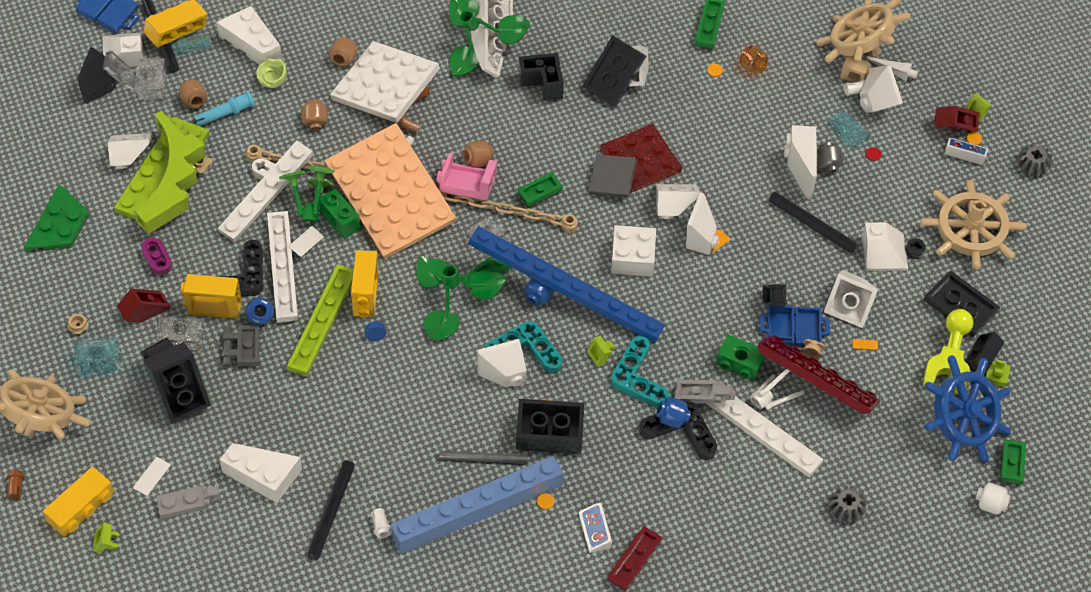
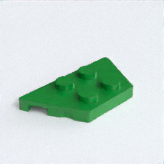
M61 185L57 186L24 246L25 252H32V249L44 248L45 251L56 248H72L89 217L88 210Z

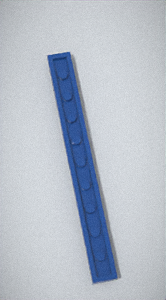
M480 226L476 228L468 242V245L638 335L646 337L654 343L658 340L665 326L662 322Z

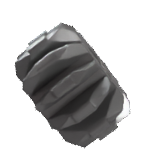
M1034 143L1030 146L1025 145L1018 154L1017 163L1018 167H1021V173L1028 172V176L1034 174L1036 177L1040 176V174L1045 175L1052 165V154L1048 153V148L1043 149L1041 144L1035 146Z
M847 485L844 487V490L838 487L835 493L830 495L828 508L832 510V517L839 516L838 521L841 522L845 519L847 524L851 523V520L859 521L860 516H864L867 505L866 500L863 499V493H856V487L853 490H849Z

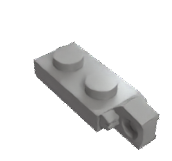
M678 380L674 398L686 403H721L722 399L734 400L736 391H734L732 386H725L724 383H719L718 380Z
M198 486L156 496L161 519L205 510V507L209 506L210 502L221 500L218 486L208 488L206 486Z

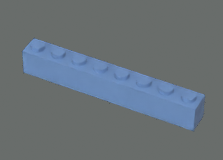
M551 456L392 523V537L400 553L403 554L563 486V472L555 457Z

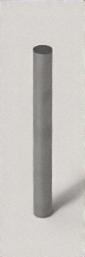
M440 451V460L527 464L528 455Z

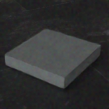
M597 154L588 190L589 193L629 198L637 164L636 158Z

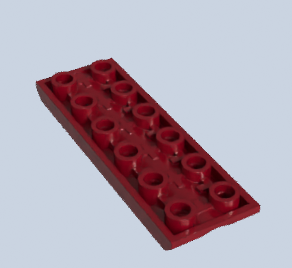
M769 335L758 344V350L762 355L862 414L871 413L881 401L877 399V395L873 392L860 389L856 382L840 377L836 370L826 369L821 366V362L817 359L804 356L803 352L794 346H787L784 344V340L778 336Z

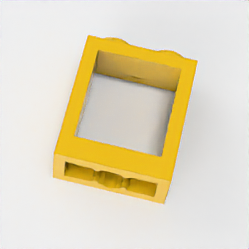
M356 250L351 290L353 316L366 318L374 317L379 276L377 251Z
M187 274L186 281L181 284V295H184L183 305L187 307L188 315L239 319L242 299L238 278Z

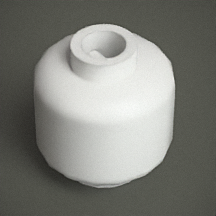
M987 483L984 488H979L976 500L979 501V508L981 510L999 515L1002 511H1006L1011 495H1008V490L1005 487Z

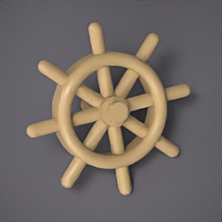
M864 0L863 6L853 9L843 17L835 15L833 21L836 24L831 31V35L818 39L816 44L818 46L833 44L835 49L825 57L827 63L832 62L840 54L843 56H854L855 62H860L862 54L869 52L870 57H876L881 53L879 48L884 42L887 44L894 43V38L891 35L896 28V23L909 20L911 18L910 13L905 12L894 16L892 9L901 0H891L886 5L872 3V0Z
M973 180L966 182L967 192L959 193L951 198H947L939 190L933 192V197L943 204L938 219L922 218L920 224L922 226L938 227L940 236L945 243L937 249V255L942 256L952 248L961 254L972 256V267L975 270L981 267L980 256L991 254L996 250H999L1009 259L1015 257V253L1003 243L1009 230H1025L1027 225L1023 222H1009L1008 214L1002 206L1010 199L1008 193H1004L995 200L988 195L975 192ZM968 205V213L959 207ZM950 212H953L961 220L948 219V215ZM992 214L997 221H985V219ZM950 227L962 229L954 234ZM986 229H999V233L995 237ZM968 235L971 242H967L963 238ZM978 235H981L988 242L979 243Z
M13 369L8 371L10 380L0 386V412L7 419L17 424L15 427L17 433H24V436L31 437L34 435L35 430L52 431L58 439H63L65 433L62 428L66 427L70 421L84 427L90 425L88 418L73 413L74 405L86 402L85 396H70L63 388L54 384L56 378L52 375L47 380L35 377H20Z

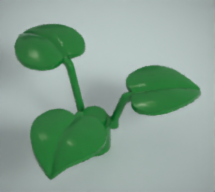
M450 0V20L455 26L465 27L464 31L469 43V48L467 46H459L452 51L449 58L451 74L453 76H463L475 70L479 65L475 50L472 49L473 43L470 36V31L477 30L479 24L499 33L500 41L510 45L519 42L524 37L530 27V22L522 16L509 15L499 21L500 29H497L484 22L481 18L476 17L479 13V3L476 0Z
M419 256L416 267L419 283L429 289L436 288L441 283L444 284L446 289L445 313L441 310H435L430 312L424 319V329L429 338L432 340L446 339L452 336L459 327L458 316L456 314H449L450 289L456 288L461 281L467 288H471V293L475 298L488 300L500 292L507 280L506 276L491 271H478L470 275L469 284L462 274H458V269L455 265L448 264L440 259Z

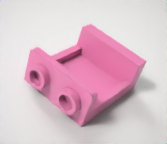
M449 153L447 160H443L441 171L437 175V183H440L439 191L488 200L496 178L497 161L489 160L486 169L474 168L453 163V154Z

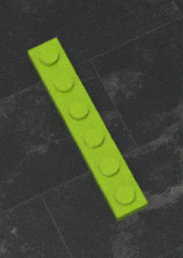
M336 265L291 356L287 370L308 377L352 286L354 269Z

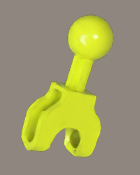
M956 309L947 316L946 327L950 332L947 347L943 346L941 353L928 361L923 386L927 382L933 383L935 378L941 374L952 375L947 360L950 355L956 357L960 372H971L968 364L964 361V351L960 350L963 336L968 334L973 328V318L968 311ZM955 387L954 393L958 394L957 388Z

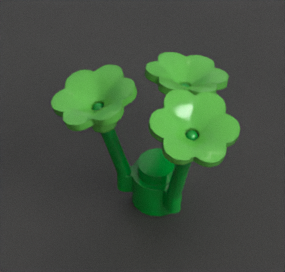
M320 166L308 167V169L314 170L317 173L316 177H312V179L307 181L308 184L315 187L314 203H305L303 208L297 188L299 186L297 178L304 175L305 171H297L280 176L279 180H289L290 187H293L297 204V215H302V221H318L319 198L323 195V189L333 187L332 182L324 179L325 174L335 173V170Z

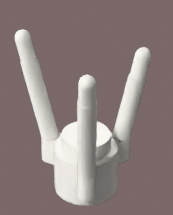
M786 369L776 378L772 374L750 396V399L759 410L765 408L768 411L773 406L803 395L804 391H799L771 402L773 394L770 390L790 372Z

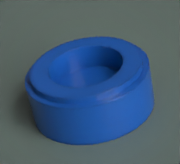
M371 322L364 328L365 337L368 340L378 341L386 336V326L382 322Z

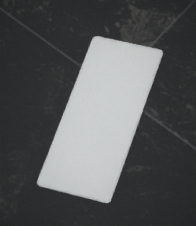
M311 226L291 243L289 247L301 257L324 236Z
M156 457L133 488L147 496L171 464Z

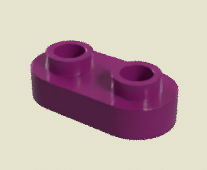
M157 238L146 239L142 243L141 248L152 272L156 275L169 273L172 269V262L162 242Z

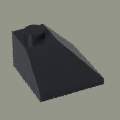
M92 47L89 48L77 78L83 103L92 102L113 92L115 84H118L120 80V73L117 71L116 63Z

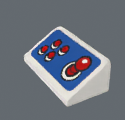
M949 137L944 154L984 165L988 148Z
M597 503L580 511L578 514L589 553L610 549L612 540L602 504Z

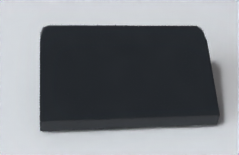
M996 332L980 335L965 360L970 370L976 371L980 359L986 358L988 365L985 372H987L1003 346L1004 341Z

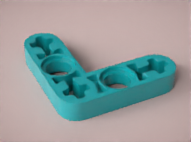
M527 321L490 340L484 346V348L505 343L508 338L519 339L521 348L527 346L547 373L555 374L562 369L561 355L538 324L533 321ZM526 330L533 331V336L529 332L526 333ZM537 344H545L547 349L538 351L535 346ZM549 358L551 359L552 362H556V361H557V363H556L555 366H554V364H549Z
M637 336L632 339L612 372L611 385L629 396L658 408L660 401H664L669 397V392L665 387L637 375L650 349L649 340L646 337ZM640 344L644 345V347H641V348H640V350L638 351V355H637V354H636V348H637V346H640ZM632 359L636 362V365L629 367L624 362ZM623 371H624V372H625V378H624V380H621V382H618V381H617V378L620 379L621 376L623 375ZM641 384L645 386L646 390L637 392L634 387ZM663 395V398L656 399V396Z

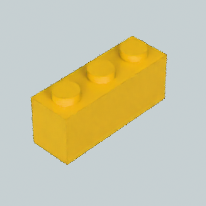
M196 0L182 2L180 5L146 18L144 34L158 48L205 28L208 13Z
M92 466L42 511L46 522L63 537L74 532L85 518L92 516L97 507L112 497L114 493L112 484Z

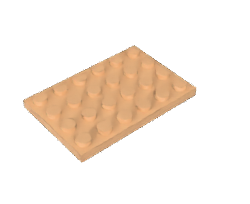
M397 123L325 160L326 166L335 170V173H331L352 208L360 215L361 223L384 259L457 221L456 216Z

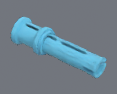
M247 90L241 96L236 98L230 97L227 103L194 115L195 121L204 119L196 123L197 126L201 127L228 114H239L241 110L250 106L253 108L255 103L251 93Z

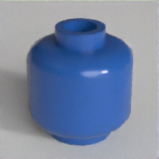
M533 278L530 279L524 288L527 301L533 305L546 304L555 292V290Z
M261 297L252 299L245 308L246 318L253 325L266 324L271 320L274 312L270 301Z
M667 397L664 401H660L656 416L659 417L660 423L679 428L683 423L688 422L690 410H688L685 401Z

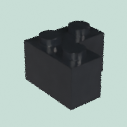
M558 53L520 56L518 58V73L521 87L541 85L543 101L563 99L564 83Z

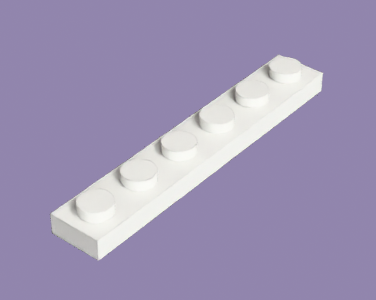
M296 141L218 227V231L235 243L289 183V180H279V177L299 171L313 156V151L299 141Z
M288 211L267 213L277 323L297 321L298 313L292 249L289 247L291 238Z
M736 396L734 400L722 399L721 403H706L810 478L823 463V458Z

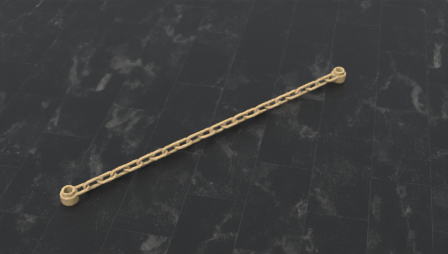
M251 145L246 150L247 160L250 163L260 158L278 162L280 159L274 157L281 158L283 156L262 150L257 145ZM263 153L268 154V158L263 157ZM308 161L307 165L303 166V168L307 169L309 166H314L313 164L327 167L326 164L315 161ZM440 192L447 201L466 203L478 208H488L501 213L551 222L552 224L560 225L566 233H573L578 227L577 218L571 214L566 216L541 213L538 210L514 207L511 204L496 203L461 195H455V199L447 198V194L450 193ZM474 200L482 201V205L474 204ZM501 206L510 207L509 211L501 210ZM529 212L537 213L536 217L529 216ZM556 218L562 219L561 223L556 222Z

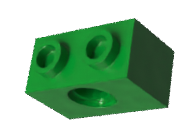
M336 189L319 198L320 214L344 240L361 230L360 215Z
M727 334L717 354L716 365L720 366L723 370L735 372L745 379L755 381L765 362L766 356L759 352L758 346Z

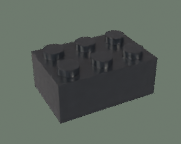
M185 342L144 360L161 408L171 424L211 406L193 353Z
M519 399L516 450L581 454L585 403Z

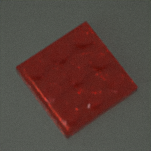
M653 123L600 145V151L603 155L636 158L637 164L630 193L682 172L681 164Z

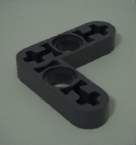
M248 240L244 244V275L216 276L238 278L241 297L257 296L261 294L264 288L262 244L258 240ZM251 248H255V257L251 256ZM251 264L259 266L256 271L248 270ZM252 278H255L256 281L254 288H251Z
M687 402L688 410H690L692 416H690L687 423H683L679 428L660 423L659 417L656 414L641 420L639 434L644 439H654L684 428L700 458L711 460L716 455L717 443L701 413L693 403ZM648 425L649 428L653 427L652 431L645 429V426ZM700 427L703 430V434L695 435L692 433V429ZM703 440H705L706 447L711 448L710 452H708L706 449L703 450Z

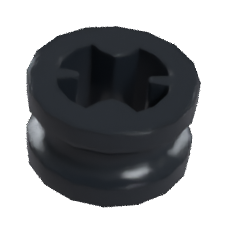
M913 238L907 243L906 254L911 259H920L925 251V243L918 238ZM913 247H918V250L914 251Z

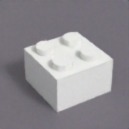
M614 226L611 274L653 277L656 228Z

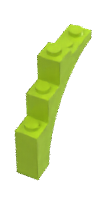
M162 111L155 114L158 129L165 137L169 146L168 166L157 189L146 201L134 209L136 222L147 234L152 233L189 209V196L185 190L198 183L196 177L198 172L194 164L206 157L204 141L200 137L197 138L192 132L186 135L181 128L178 129L175 126L173 119L170 116H166Z

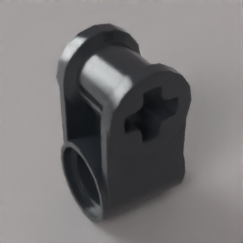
M787 284L763 285V303L768 306H787Z

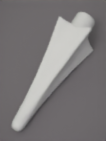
M866 57L867 61L878 66L891 65L893 74L904 81H907L908 77L916 79L918 71L911 69L912 63Z

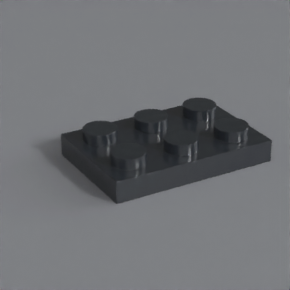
M612 35L582 87L612 106L617 107L647 56Z
M951 270L924 297L925 302L945 317L956 309L968 311L973 318V328L968 333L972 337L1000 310L999 305Z

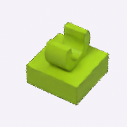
M976 93L973 94L965 109L979 112L980 122L984 119L992 104Z
M601 336L593 338L587 352L597 367L605 365L607 359L611 356V349H615L612 341L605 342Z
M1001 360L993 361L985 377L993 385L1005 388L1011 366L1006 365V362Z
M103 523L95 530L93 552L102 553L106 548L108 550H115L118 547L117 543H113L110 538L117 539L119 537L118 532L111 531L112 524Z

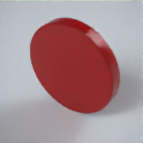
M875 147L868 148L865 153L866 158L870 161H877L881 158V151Z

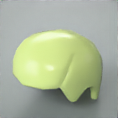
M268 58L257 69L258 81L267 88H276L282 85L287 78L286 65L280 58L277 60Z

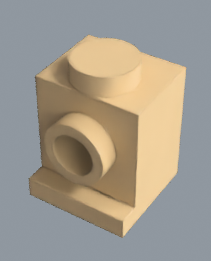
M847 56L840 78L853 83L860 82L861 79L867 78L870 69H872L869 67L870 62L863 59L860 62H855L853 56Z

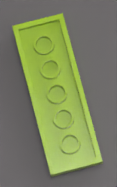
M176 117L172 118L175 126L178 129L181 128L186 135L192 132L197 138L200 137L204 143L210 135L208 129ZM163 134L115 205L114 210L116 213L136 220L134 209L148 199L163 179L169 161V146Z

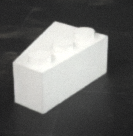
M252 6L217 22L219 37L232 43L234 48H239L245 52L247 57L259 65L268 58L274 60L280 58L282 60L280 44Z
M235 443L231 444L220 459L221 469L224 474L278 503L302 470L301 458L298 456Z

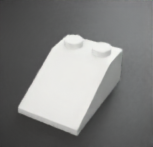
M792 125L791 132L786 135L784 157H787V166L807 200H812L817 178L816 127Z

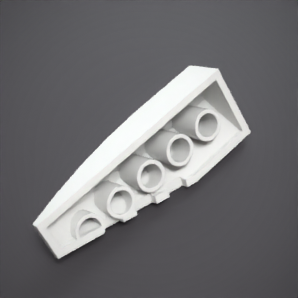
M476 0L479 3V13L476 17L481 18L484 22L497 29H500L499 21L502 18L513 15V0ZM479 24L477 30L471 31L474 50L481 69L497 78L500 75L503 63L502 53L506 50L507 45L500 41L499 33Z

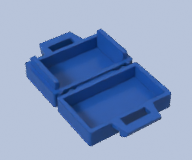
M77 0L79 4L76 6V12L93 22L97 21L99 25L115 34L122 28L130 30L139 20L138 16L134 14L139 9V4L133 0ZM132 17L133 19L129 22L128 25H126L128 20Z
M768 306V314L760 315V331L768 333V336L775 335L780 337L787 346H793L795 343L796 347H805L804 340L806 339L822 343V336L830 334V319L821 317V308L796 307L794 309L793 306ZM764 319H768V329L764 328ZM821 322H825V332L821 331Z

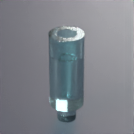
M210 34L178 39V43L171 44L173 51L180 50L181 53L212 48Z

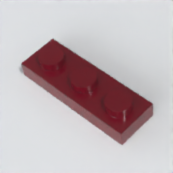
M643 526L607 576V581L626 592L658 548L663 537Z

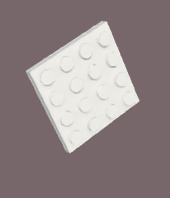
M373 41L332 91L330 96L333 101L398 123L440 67L434 61Z

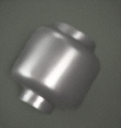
M833 142L823 143L818 146L816 150L818 169L826 171L827 174L837 172L838 168L843 165L840 147L834 145Z

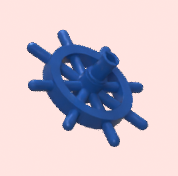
M950 355L947 360L952 375L946 378L940 387L931 382L925 384V389L936 395L934 402L936 419L926 423L925 429L931 431L939 427L943 435L952 442L948 455L950 461L956 460L961 446H976L981 462L986 463L989 460V456L984 443L990 440L996 431L1005 436L1011 434L1010 428L1000 423V399L1009 396L1011 391L1009 388L996 391L993 384L984 377L988 365L986 358L980 359L976 373L960 372L956 357ZM964 381L972 384L969 394L967 393ZM955 387L957 388L960 399L952 395V392L955 389ZM980 390V392L983 395V398L976 400L978 392ZM984 406H986V410H987V413H986V414H984L983 412H981V411H982V407H984ZM959 419L958 428L956 429L952 421ZM977 420L984 423L981 430L979 429ZM968 424L972 437L964 435Z

